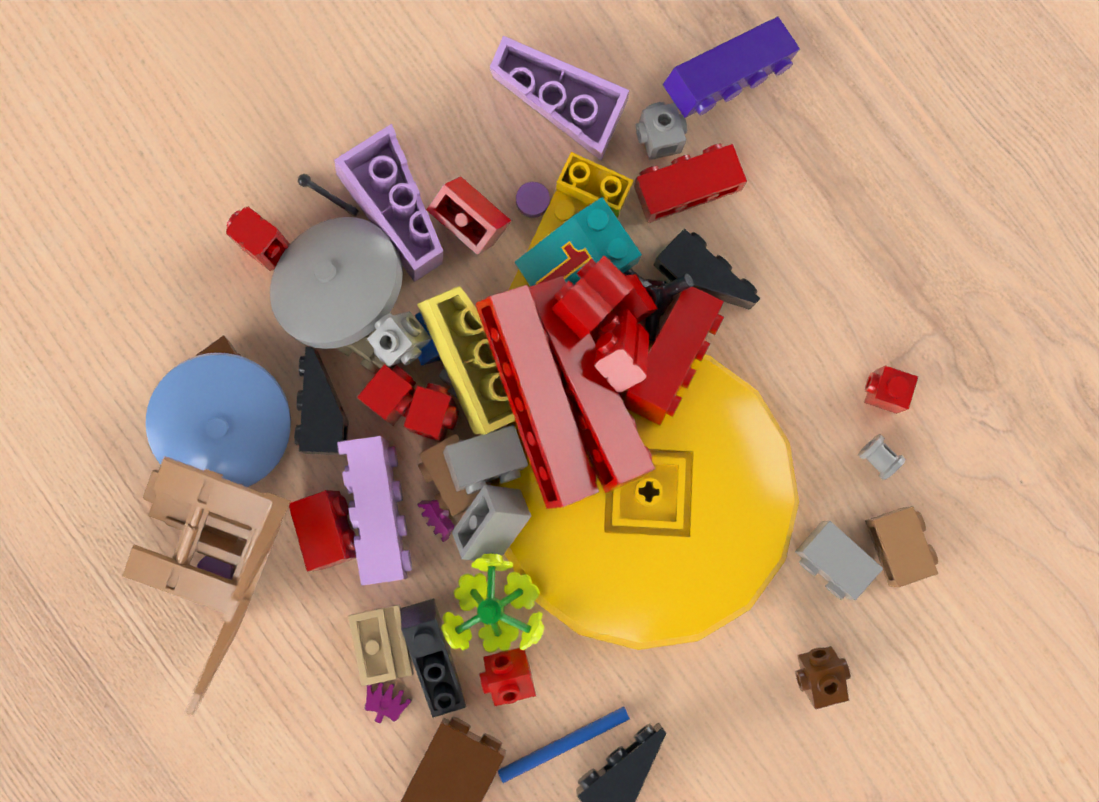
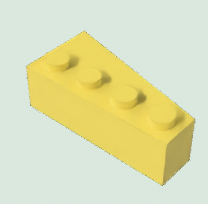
M458 286L418 303V308L473 434H487L515 421L477 308L463 289Z

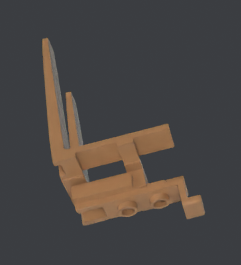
M165 456L159 471H152L143 499L152 503L148 516L163 521L168 526L182 530L172 558L134 544L122 576L224 613L222 618L224 625L186 710L187 714L193 716L239 630L290 500L269 492L265 494L224 479L222 474L206 468L203 471ZM238 537L247 539V542L238 539ZM194 552L236 566L237 568L232 580L190 565Z

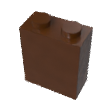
M452 717L451 720L443 718L400 802H482L505 757L506 750L501 748L502 742L486 733H483L482 737L469 731L471 726L459 718Z

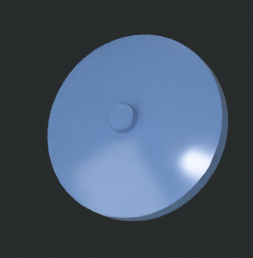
M229 353L202 354L189 358L175 366L163 377L153 391L146 412L148 442L160 465L166 456L203 471L206 468L222 474V478L245 487L257 483L275 468L286 450L291 430L289 404L284 391L276 379L254 361Z

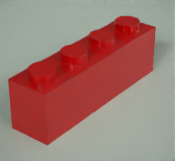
M693 286L682 291L648 353L647 376L645 380L630 387L624 400L626 409L660 426L666 414L671 417L674 416L682 400L681 397L677 396L680 387L688 389L697 371L691 368L695 359L702 362L711 344L705 341L708 334L716 335L724 319V316L719 314L724 301Z

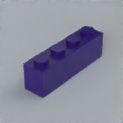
M779 16L674 67L662 85L684 118L696 112L699 115H703L710 111L717 104V101L724 99L725 102H728L738 96L743 88L749 86L753 89L762 84L768 78V75L774 73L778 76L787 71L793 65L791 60L798 53L800 47Z

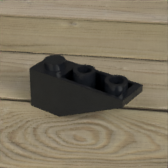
M684 228L656 257L653 266L670 281L689 274L693 280V287L726 303L749 310L761 299L756 295L757 289L745 278L740 280L731 272L732 266L720 255L715 257L706 249L707 243L695 232L690 234Z
M305 347V356H300L299 375L304 377L303 390H298L297 410L301 411V425H296L295 445H299V452L305 454L339 455L337 442L348 441L349 421L319 352L313 347Z
M434 598L400 608L401 630L432 718L466 708V702L449 643L443 636L441 629L443 623Z
M658 722L654 727L651 724L644 726L634 735L636 739L634 743L626 749L623 746L618 747L606 758L608 763L598 772L593 768L578 780L580 786L576 788L577 797L580 801L636 802L667 734Z

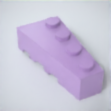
M503 36L490 65L492 77L602 161L627 104L629 90Z
M392 124L334 159L338 178L370 222L378 226L392 241L399 252L402 266L414 282L442 264L443 249L428 212L425 210L420 192L408 168L407 160L403 150L400 148Z
M381 436L337 442L339 455L347 454L348 465L345 466V471L342 472L344 486L347 487L349 494L353 493L354 500L349 502L348 509L353 529L358 528L359 536H354V545L361 586L407 579V571H412L410 551L403 549L402 536H407V524L405 515L399 516L397 502L403 501L400 480L394 481L393 467H398L395 446L390 447L389 441Z

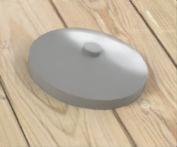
M340 217L312 226L289 245L275 267L270 286V301L275 318L291 336L311 347L331 349L350 345L361 340L376 329L374 327L375 323L386 314H389L397 301L403 277L399 252L389 237L378 226L364 219Z

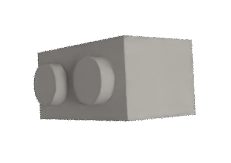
M514 425L446 446L443 451L456 492L466 489L467 495L481 491L483 486L487 485L486 482L499 478L501 483L515 480L521 477L520 471L528 466Z
M490 485L483 486V489H481L452 531L461 559L475 561L476 559H481L483 554L490 553L503 556L531 518L530 511L520 489Z
M822 521L795 551L802 558L799 561L800 565L813 576L819 573L828 581L825 587L840 600L844 597L857 600L883 570L875 560L831 521Z

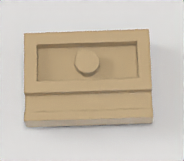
M400 605L348 616L361 686L405 676L408 677L414 674L410 653L401 630Z

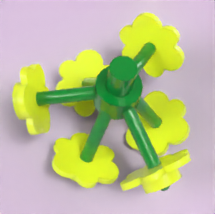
M494 553L483 554L481 559H476L472 563V568L488 572L487 581L482 573H477L475 576L469 573L463 574L458 580L459 587L454 590L453 594L459 600V606L464 611H470L476 606L477 615L465 622L460 615L454 616L451 612H446L443 615L444 624H442L441 629L449 645L453 649H468V641L472 639V633L469 628L480 621L484 623L485 627L479 630L478 635L483 640L484 649L489 653L496 652L498 649L508 651L511 647L510 642H514L519 637L518 629L523 631L519 646L521 650L524 651L532 643L536 644L544 631V624L541 621L543 613L539 611L533 613L527 624L504 614V607L509 603L516 609H521L522 607L531 609L534 607V601L539 598L540 592L538 587L531 583V577L527 574L520 575L517 572L509 573L507 575L508 584L504 586V592L507 596L499 600L495 598V570L506 571L508 568L513 567V563L503 561L502 555Z

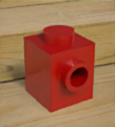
M885 365L870 373L865 385L867 395L864 403L896 414L909 410L919 376Z

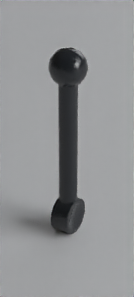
M301 174L298 177V184L300 186H308L354 217L359 213V210L351 204H347L312 182L309 175Z

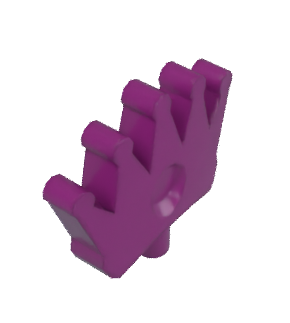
M422 500L417 504L418 507L425 509L421 513L422 517L429 518L428 522H426L427 526H435L433 533L435 535L441 533L442 542L448 540L455 528L448 517L449 512L441 509L437 500Z
M383 682L378 683V688L374 693L372 691L373 684L367 685L365 710L377 712L375 718L377 723L382 722L384 715L393 722L397 721L400 714L412 701L408 698L405 703L401 704L404 690H400L393 698V689L395 687L393 683L389 685L384 695Z

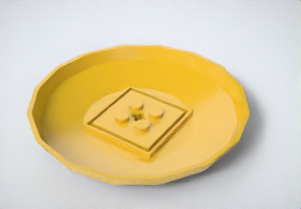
M649 341L648 353L655 341ZM705 354L702 362L695 359L691 368L697 371L688 389L680 387L677 396L681 397L682 400L674 416L671 417L666 414L661 426L627 409L628 413L635 419L636 430L643 444L651 453L655 469L640 479L610 492H604L597 477L598 493L565 507L546 509L516 420L506 426H515L528 466L520 471L521 477L506 483H501L499 478L494 479L491 486L520 489L530 511L531 518L504 554L508 561L513 563L512 568L520 575H529L532 580L531 583L538 587L540 596L535 602L578 635L636 650L700 641L751 610L786 561L799 506L790 442L759 391L710 355ZM629 388L621 392V399L623 403ZM646 482H652V488L658 489V496H653L651 502H645V496L639 495V488H644Z

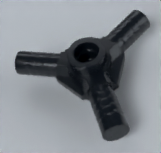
M630 268L623 274L625 276L636 274L658 308L646 318L645 330L649 333V340L655 341L658 337L660 316L665 313L674 295L693 286V280L689 274H685L669 283L653 279L644 280Z

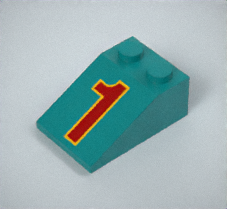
M601 197L572 216L515 261V265L530 287L563 276L566 283L570 281L575 285L581 279L576 273L591 258L597 263L605 255L624 273L638 264L642 254L604 198Z

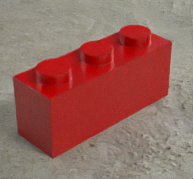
M715 144L704 149L701 155L692 158L690 155H683L671 161L672 165L661 169L658 166H651L642 170L639 173L640 176L636 177L634 188L647 223L740 192L747 183V179L734 145L730 144L722 147V144Z

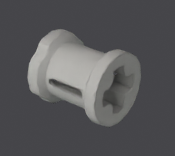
M879 434L862 448L858 456L861 459L866 458L880 472L879 477L882 480H886L903 465L906 459L902 455L897 456L883 442L885 438Z

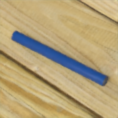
M623 706L499 769L498 774L501 781L505 783L630 720L625 707Z

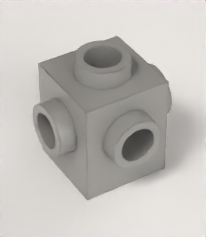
M657 102L647 106L642 111L639 123H636L638 141L640 144H645L649 160L679 154L684 148L687 123L682 113L679 114L675 103L665 105L664 102Z
M411 312L397 315L386 314L375 323L374 327L377 330L367 338L374 347L375 355L389 367L402 362L404 365L410 364L421 355L420 349L432 339Z

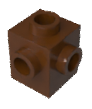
M832 646L815 648L810 652L798 655L800 669L795 671L797 683L802 692L805 691L815 710L849 701L846 680L851 678L850 670L845 658L839 659Z

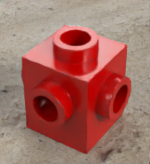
M516 648L483 657L485 671L479 673L484 694L491 693L494 706L512 704L519 700L536 696L525 650Z

